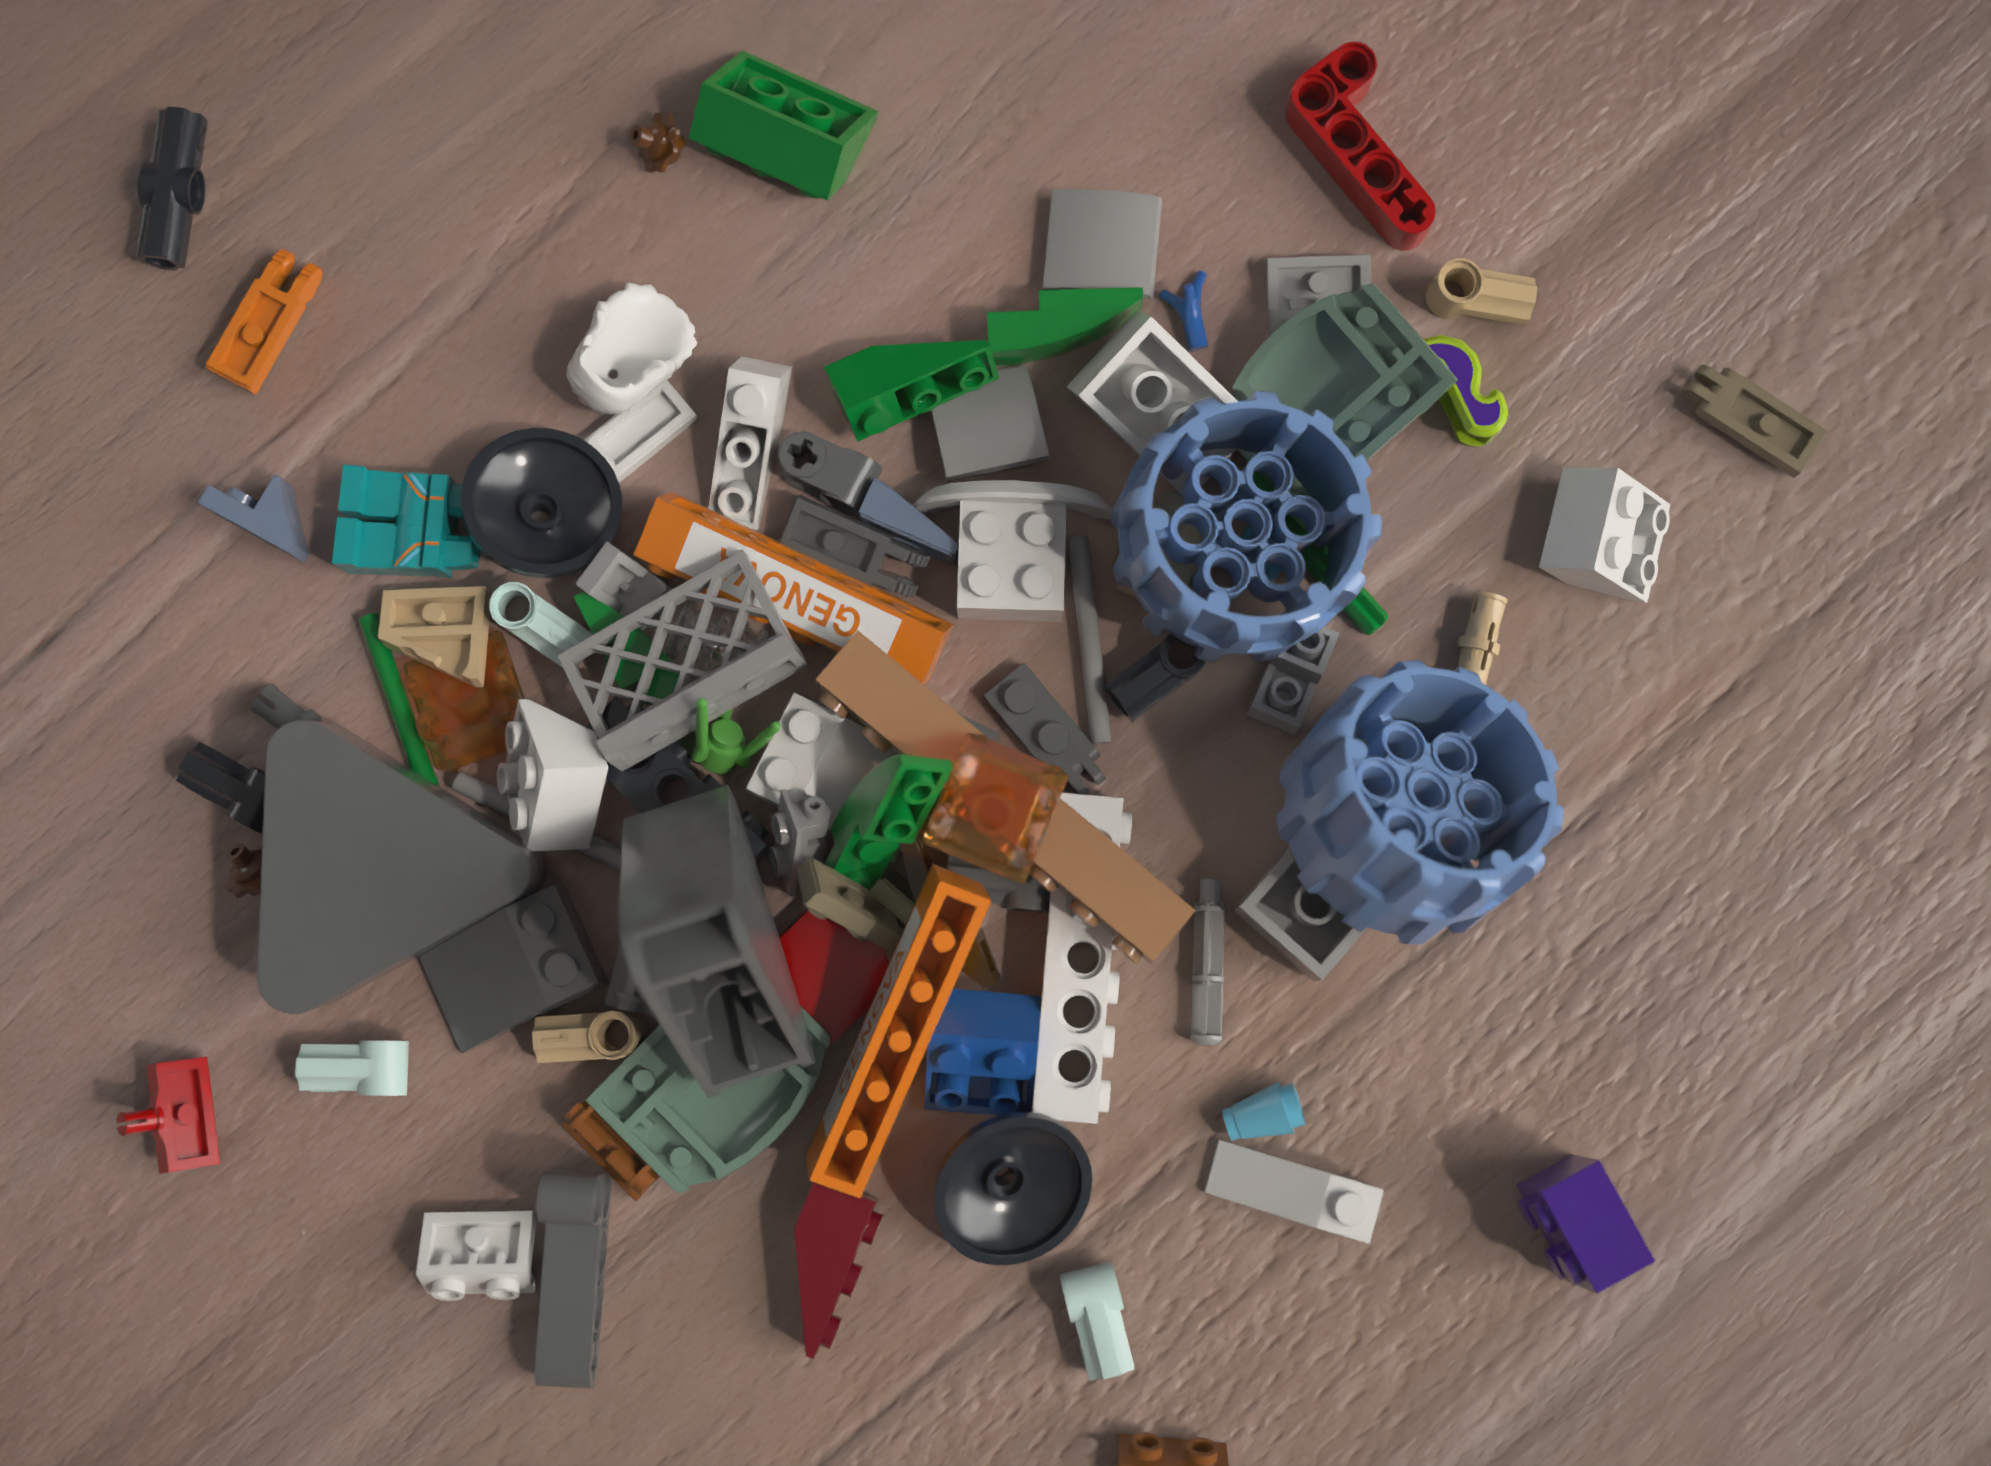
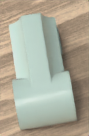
M508 582L500 585L490 598V613L492 618L501 627L520 638L561 668L563 667L557 655L593 635L585 627L522 583ZM518 596L527 597L530 602V610L527 616L517 622L508 621L505 615V608L508 602Z
M360 1040V1044H301L299 1055L296 1058L295 1071L299 1090L310 1092L357 1091V1095L365 1096L407 1095L409 1041Z
M1112 1261L1059 1274L1070 1321L1076 1324L1080 1340L1079 1346L1089 1381L1112 1378L1135 1369L1120 1310H1124Z

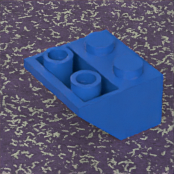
M952 989L927 1046L924 1109L997 1116L1014 1112H1031L1039 1039L1041 996Z

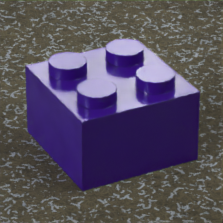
M1572 1154L1516 1185L1523 1199L1517 1201L1518 1207L1533 1231L1541 1229L1550 1248L1544 1250L1545 1257L1560 1280L1567 1277L1572 1285L1580 1286L1598 1294L1656 1262L1600 1160Z

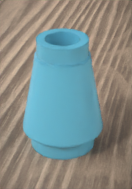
M1276 1082L1233 1104L1232 1107L1222 1109L1224 1122L1231 1141L1240 1138L1248 1139L1295 1134L1294 1128L1306 1125L1301 1103L1293 1083L1280 1086V1083Z

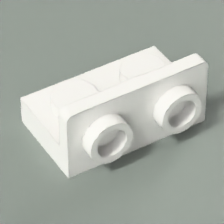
M533 1211L424 1213L416 1276L426 1293L444 1301L461 1300L465 1297V1294H486L488 1297L497 1300H512L518 1298L519 1293H534L536 1280L531 1272L536 1217Z

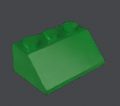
M742 50L702 82L688 139L704 145L708 152L716 156L731 157L750 166L751 170L760 176L777 178L791 184L807 197L822 198L828 201L845 184L876 122L879 111Z

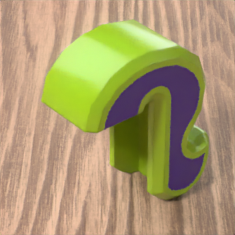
M1445 335L1424 338L1423 340L1458 379L1439 398V401L1459 443L1472 447L1485 446L1493 440L1506 423L1508 407L1503 394L1497 389L1492 390L1488 396L1480 394L1482 367L1477 354L1463 340Z

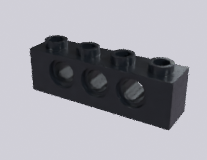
M615 697L605 706L602 717L609 729L627 720L632 703L627 707ZM589 722L585 727L594 731L591 723ZM677 741L652 754L648 763L639 769L628 768L620 771L606 761L608 764L606 778L641 813L666 805L663 800V790L670 781L675 779H683L687 782L689 789L687 798L723 787L710 773L701 780L688 767L693 761L692 756ZM746 810L741 817L757 865L768 854L769 846L762 839L769 831Z

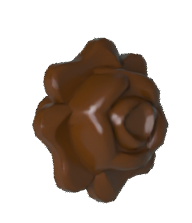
M668 111L663 114L654 113L646 128L635 125L629 135L631 145L640 147L639 156L644 160L645 169L649 173H654L655 171L665 172L668 165L679 160L680 151L685 146V139L680 133V128L675 125L673 114Z
M242 843L234 845L226 854V858L233 866L230 869V878L225 885V889L230 893L232 892L236 898H241L247 893L252 896L261 895L262 848L249 850Z

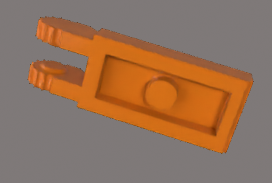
M283 248L278 250L277 253L275 252L259 279L255 278L205 364V368L211 373L255 396L306 309L305 304L312 300L323 277L322 268L309 263L300 271L299 276L296 277L288 293L279 290L286 283L295 263L294 254Z

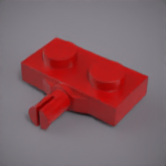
M200 1057L147 1065L150 1093L148 1109L118 1113L116 1123L138 1121L137 1124L117 1127L118 1133L121 1136H126L128 1134L151 1131L156 1144L159 1174L220 1164L208 1058Z

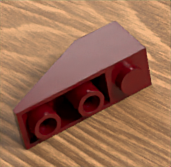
M815 1182L812 1183L794 1228L806 1357L811 1359L815 1358L820 1346L827 1349L831 1348L842 1318L834 1315L833 1312L841 1294L851 1297L863 1266L854 1263L861 1242L872 1245L883 1214L874 1211L879 1198L864 1192L861 1198Z

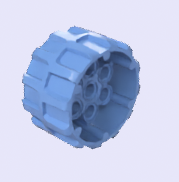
M1255 390L1244 401L1221 404L1211 397H1205L1191 404L1180 421L1170 426L1163 433H1155L1126 480L1125 486L1114 505L1110 521L1118 530L1120 554L1113 566L1116 582L1120 586L1132 589L1141 606L1147 612L1143 625L1154 636L1165 632L1171 633L1185 643L1197 647L1194 654L1197 659L1211 663L1226 654H1253L1255 660L1263 662L1278 657L1288 648L1316 634L1357 597L1366 583L1365 575L1361 573L1365 557L1372 546L1382 537V519L1380 515H1371L1370 500L1365 481L1371 475L1372 470L1362 454L1354 458L1349 449L1334 434V421L1332 418L1320 410H1315L1311 415H1308L1303 411L1280 404L1274 392ZM1236 449L1257 455L1251 458L1242 471H1238L1236 465L1228 458L1220 455L1205 457L1201 451ZM1185 471L1188 477L1182 487V498L1186 505L1175 511L1169 520L1168 514L1164 510L1152 509L1156 478L1162 472L1167 479L1175 480ZM1256 472L1267 474L1273 480L1275 490L1273 492H1266L1259 489L1253 482L1252 474ZM1202 476L1215 478L1222 487V495L1211 496L1206 494L1199 484V478ZM1293 477L1304 486L1310 496H1292L1288 490L1292 486ZM1293 515L1300 518L1305 523L1306 535L1298 536L1291 533L1286 526L1285 516ZM1241 519L1249 523L1254 531V539L1244 540L1239 538L1232 529L1231 521ZM1186 523L1195 526L1200 532L1201 543L1195 545L1183 541L1178 533V525ZM1313 543L1319 549L1327 548V565L1322 583H1315L1304 592L1299 585L1305 573V562L1301 553ZM1160 547H1163L1164 552L1170 559L1178 563H1195L1198 569L1194 573L1193 578L1194 592L1173 572ZM1264 564H1278L1286 574V583L1276 584L1271 582L1264 572ZM1212 567H1222L1229 571L1233 578V588H1220L1214 584L1211 579L1210 569ZM1246 587H1248L1250 593L1256 599L1266 603L1280 601L1286 608L1280 615L1269 617L1247 616L1227 611L1229 604Z
M1408 660L1397 662L1381 679L1366 675L1355 680L1322 715L1306 738L1289 755L1279 774V781L1286 790L1284 807L1276 815L1278 833L1281 839L1289 843L1296 863L1301 870L1297 877L1308 893H1318L1334 909L1344 915L1343 923L1359 932L1368 927L1384 933L1398 935L1399 943L1424 944L1445 927H1448L1452 933H1463L1523 887L1544 867L1546 857L1540 849L1562 831L1564 807L1557 805V791L1554 774L1559 770V766L1553 751L1545 750L1541 740L1529 724V713L1514 698L1509 702L1502 695L1483 684L1477 673L1462 667L1451 671L1427 667L1421 660ZM1471 860L1478 861L1479 865L1474 868Z

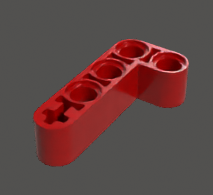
M1357 41L1347 42L1337 47L1298 77L1293 84L1285 109V118L1291 130L1383 240L1394 249L1400 251L1412 250L1423 242L1431 228L1436 215L1435 204L1429 194L1355 108L1368 93L1377 69V57L1366 44ZM1343 68L1354 69L1362 78L1358 80L1347 79L1339 70ZM1303 98L1316 99L1322 108L1319 110L1306 109L1299 100ZM1335 136L1347 137L1353 142L1355 147L1352 149L1339 148L1333 143L1331 138ZM1369 174L1378 175L1385 180L1387 187H1371L1364 179V176ZM1400 217H1401L1403 220H1407V219H1409L1410 217H1413V218L1416 220V222H1414L1413 220H1410V221H1408V222H1406V223L1404 224V223L1400 220Z

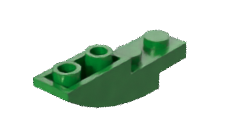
M899 754L886 759L872 769L852 791L831 825L830 830L834 846L824 864L871 890L882 877L899 843L913 844L953 770L951 760Z

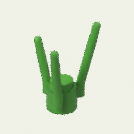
M699 698L696 702V746L692 759L699 762L706 770L717 774L729 773L735 769L736 765L747 768L753 756L781 729L780 722H772L746 746L745 736L741 727L736 722L730 720L733 709L719 716L716 722L708 726L707 700Z

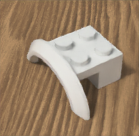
M1015 480L968 481L941 485L928 490L912 504L922 514H936L941 509L960 505L957 614L958 619L1062 622L1064 612L1066 508L1085 513L1090 516V519H1111L1113 508L1103 498L1090 490L1063 484Z

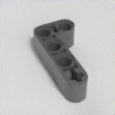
M553 1169L544 1172L541 1176L537 1194V1219L539 1223H546L535 1356V1383L537 1386L593 1389L595 1385L599 1361L611 1199V1176L609 1172Z

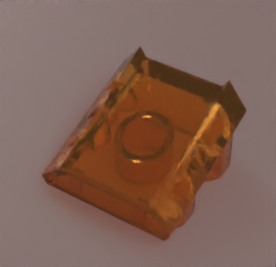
M496 630L488 633L484 687H474L416 660L404 664L407 691L414 699L419 715L416 721L418 735L430 750L436 769L458 773L461 767L507 751L505 743L506 725L509 721H514L518 699L525 698L503 632Z
M966 733L959 753L953 760V770L931 815L922 841L928 846L1017 883H1025L1069 775L1056 764L1041 761L995 742L985 735Z

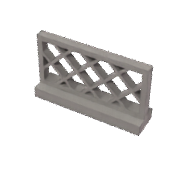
M743 549L557 655L598 737L596 743L604 759L620 771L628 769L696 730V702L699 698L707 700L708 722L808 666L802 652L794 643L754 566ZM741 569L748 581L742 602L738 603L718 598L717 595L722 580ZM708 588L706 594L700 593V592H702V591H704L705 589ZM755 596L762 608L752 606ZM686 600L703 603L695 630L671 624L676 606ZM714 606L738 612L730 639L705 633ZM661 615L660 621L653 620ZM749 615L768 619L776 635L756 646L740 642ZM641 626L656 629L648 657L624 651L630 632ZM667 633L691 638L683 666L659 660ZM615 641L613 648L607 647V645ZM702 641L727 647L721 666L711 672L693 669ZM737 650L744 652L735 658ZM595 652L610 656L601 683L583 679L576 663ZM621 659L645 665L636 693L612 687ZM656 668L680 674L674 693L664 699L647 696ZM690 677L697 678V680L689 684ZM589 689L598 691L595 701ZM609 695L632 700L627 720L609 729L602 717ZM644 704L651 705L642 711Z

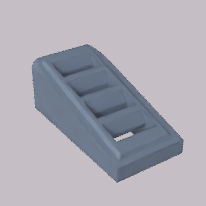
M874 478L859 510L861 522L895 536L894 540L910 544L915 548L925 551L933 558L952 566L953 564L956 565L958 562L959 544L886 483Z

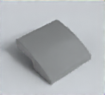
M1052 190L1043 289L1143 287V299H1153L1162 199L1154 195L1112 190Z
M1371 254L1266 258L1265 278L1268 337L1291 317L1320 299L1332 294L1338 295L1344 292L1363 289L1361 285L1371 284Z
M1027 365L997 371L999 379L931 410L947 482L1049 461L1047 444Z

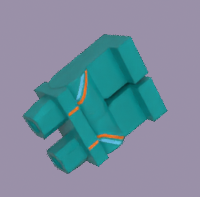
M343 464L338 511L348 518L337 517L332 564L348 574L435 576L439 578H452L453 570L478 568L480 549L475 545L471 537L456 536L458 519H463L461 512L462 485L457 484L448 475L396 473L368 470L364 466Z

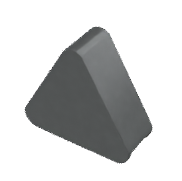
M311 720L289 722L273 734L266 752L257 974L259 991L272 1008L286 1014H301L332 1004L412 961L499 910L538 892L546 878L547 866L545 858L541 851L531 852L524 846L522 838L346 728Z
M729 785L624 818L619 931L624 954L639 991L708 1098L720 1095L723 1088L800 1063L803 1067L815 1064V1055L809 1031L740 810Z

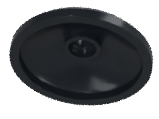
M528 428L513 431L495 439L485 446L473 459L462 484L461 512L466 530L471 539L491 561L520 575L536 578H553L582 570L593 561L606 542L612 543L620 524L622 494L617 476L611 465L592 445L564 431L548 428ZM541 511L548 514L550 519L546 522H537L531 515Z
M1014 1112L989 1118L964 1133L943 1157L937 1169L932 1188V1208L936 1222L950 1245L965 1257L976 1262L989 1265H1014L1038 1258L1064 1241L1081 1220L1087 1208L1092 1190L1090 1160L1074 1133L1064 1124L1049 1116L1032 1112ZM1009 1167L1003 1175L995 1176L999 1170Z

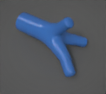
M1198 271L1192 283L1184 285V298L1178 297L1167 290H1162L1159 295L1160 299L1170 304L1178 313L1183 323L1190 352L1209 347L1201 312V292L1206 278L1204 271Z

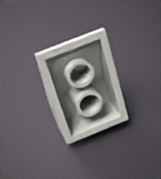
M1139 310L1133 313L1067 385V388L1139 456L1155 433H1163L1170 426L1180 421L1192 403L1205 397L1214 398L1221 404L1238 402L1151 316ZM1212 449L1201 452L1205 457L1220 455L1228 458L1236 449ZM1185 471L1175 480L1167 479L1162 472L1159 473L1182 494V487L1188 477ZM1210 476L1200 477V486H1202L1210 478Z
M793 693L779 721L781 729L769 741L746 789L753 796L778 808L780 790L786 789L791 803L804 801L809 797H820L830 808L828 832L831 833L830 827L861 780L877 765L899 754L891 747L883 754L860 734L864 729L863 726L846 717L841 719L830 709ZM899 843L890 862L895 863L902 849L901 843Z

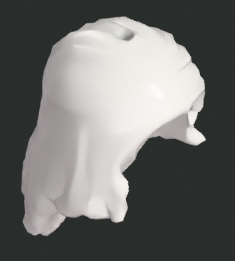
M626 283L624 290L613 293L605 302L598 301L590 328L577 347L567 367L566 377L570 382L572 392L578 395L581 403L601 415H620L623 412L629 411L634 404L671 378L672 373L678 370L684 360L692 355V349L697 345V341L693 336L695 326L689 321L688 315L682 309L678 308L664 294L657 293L656 288L652 285L645 284L640 286L634 283ZM612 370H617L618 376L615 379L610 377Z

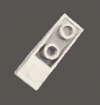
M741 356L728 369L708 509L748 528L758 530L783 425L792 367Z

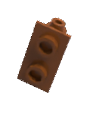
M585 1100L582 1103H577L564 1116L566 1120L561 1126L606 1172L610 1173V1176L635 1202L660 1178Z
M1140 1432L1134 1435L1118 1433V1461H1116V1466H1229L1227 1443L1213 1442L1202 1437H1195L1189 1440L1164 1438L1148 1432Z

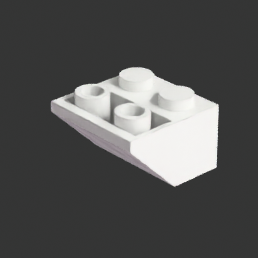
M1563 468L1539 567L1566 584L1638 603H1647L1651 585L1655 582L1658 574L1657 559L1662 538L1669 527L1670 504L1619 468Z
M518 699L514 721H509L505 730V743L508 751L506 762L500 763L497 770L499 793L507 795L510 804L509 818L513 830H519L524 846L531 852L589 849L608 771V764L596 743L598 740L594 731L529 699Z

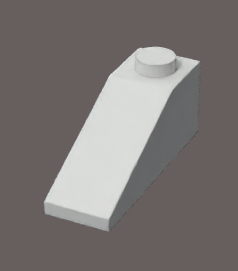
M1218 1140L1204 1192L1370 1244L1384 1190L1374 1185Z

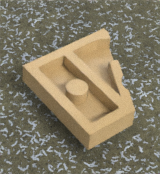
M486 586L383 590L378 639L385 647L474 687H484L490 621L489 605L492 595Z

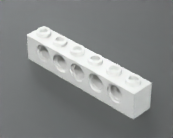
M1059 793L1058 797L1120 847V843L1130 844L1132 812L1123 811L1124 798ZM1057 887L1053 893H1050L1032 1113L1049 1116L1059 1121L1098 1124V1112L1108 1113L1110 1104L1111 1080L1101 1079L1103 1058H1113L1115 1026L1106 1025L1107 1004H1117L1120 974L1119 972L1110 971L1111 950H1117L1111 942L1116 935L1101 922L1093 929L1069 909L1072 904V898ZM1087 943L1096 950L1098 962L1092 972L1081 974L1069 966L1067 955L1073 945ZM1074 996L1086 998L1093 1006V1018L1088 1025L1082 1028L1070 1026L1063 1016L1064 1004L1069 998ZM1070 1050L1081 1051L1089 1061L1087 1075L1077 1082L1065 1080L1060 1075L1058 1069L1061 1056Z

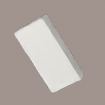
M666 380L638 403L634 404L629 411L623 412L620 415H614L584 439V441L592 445L604 456L620 483L695 423L698 417L668 380Z

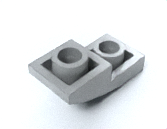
M1324 626L1316 634L1288 648L1278 657L1270 659L1246 715L1295 736L1340 633Z

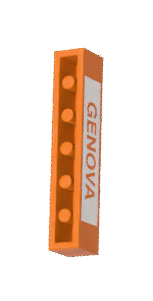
M674 492L664 494L655 499L634 552V556L648 562L646 567L651 572L669 579H675L676 576H679L688 581L743 549L748 555L785 626L789 628L788 631L793 639L811 646H816L817 643L823 644L835 650L836 656L858 630L922 684L925 685L930 680L954 626L953 623L855 579ZM741 569L722 580L717 595L718 598H725L738 603L742 602L748 581ZM708 588L705 589L704 591L700 592V593L706 594ZM755 596L752 606L762 608ZM752 615L748 616V618L757 622L770 623L768 619Z
M932 864L806 1152L805 1158L810 1181L861 1198L991 903L983 883Z

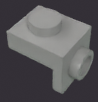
M609 542L604 544L576 582V585L587 594L610 606L623 617L672 590L670 586ZM644 626L639 627L640 630H643V629L646 628V627H644Z

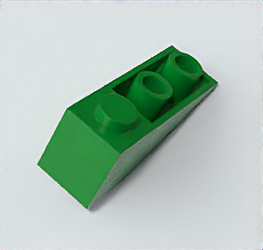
M987 340L871 345L824 366L835 398L857 442L874 434L882 433L894 425L921 413L929 412L943 403L970 391L978 390L984 385L999 379L992 351Z

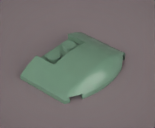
M1375 283L1361 285L1363 288L1361 290L1327 296L1304 308L1287 320L1265 340L1248 360L1232 389H1236L1233 397L1237 401H1244L1255 390L1271 391L1277 395L1280 404L1303 411L1308 415H1311L1315 410H1320L1333 419L1334 434L1349 449L1353 457L1357 458L1362 454L1366 461L1370 460L1419 415L1424 414L1458 381L1455 375ZM1239 450L1248 462L1253 456L1257 455ZM1261 473V475L1275 489L1274 482L1271 479V477H1269L1265 473ZM1293 477L1292 486L1288 490L1292 496H1310L1304 486Z
M801 1006L814 1050L815 1064L803 1067L800 1063L723 1088L720 1095L708 1098L660 1024L585 1101L676 1193L691 1190L689 1188L690 1185L710 1182L715 1179L719 1180L741 1168L763 1152L781 1135L794 1120L813 1091L822 1068L825 1047L829 1049L832 1036Z

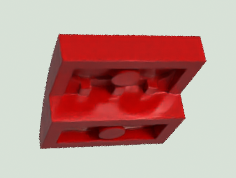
M806 909L779 936L799 1003L832 1036L831 1046L871 1006L890 960H888L884 948L869 940L860 941L850 934L846 927L829 918L820 919Z

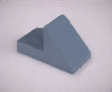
M274 475L259 501L233 486H230L225 494L210 485L207 486L198 501L200 505L215 515L304 563L307 559L309 551L292 486L279 475Z

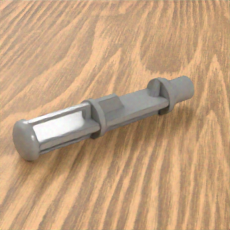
M1200 879L1199 900L1194 906L1196 911L1194 912L1190 1039L1195 1044L1201 1046H1213L1219 1044L1223 1038L1222 1005L1226 907L1221 901V880Z

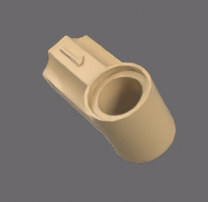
M1455 258L1446 262L1428 285L1425 295L1430 311L1443 319H1455L1466 315L1525 326L1530 321L1536 303L1538 286H1536L1535 278L1480 269L1473 261L1465 258ZM1444 281H1453L1460 285L1464 292V297L1451 295L1447 291Z
M624 1010L536 1016L532 1031L533 1051L539 1064L622 1059L629 1057L647 1038L648 1031L646 1023L640 1015ZM616 1019L622 1021L629 1031L628 1042L622 1049L613 1047L607 1036L609 1026Z

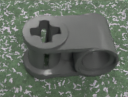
M805 431L794 432L787 436L781 443L779 450L782 476L789 485L819 498L831 507L852 516H859V510L874 478L878 479L883 470L881 465L870 457L851 449L842 448L813 433ZM805 453L812 455V464L805 463L801 469L795 468L794 458L801 459Z

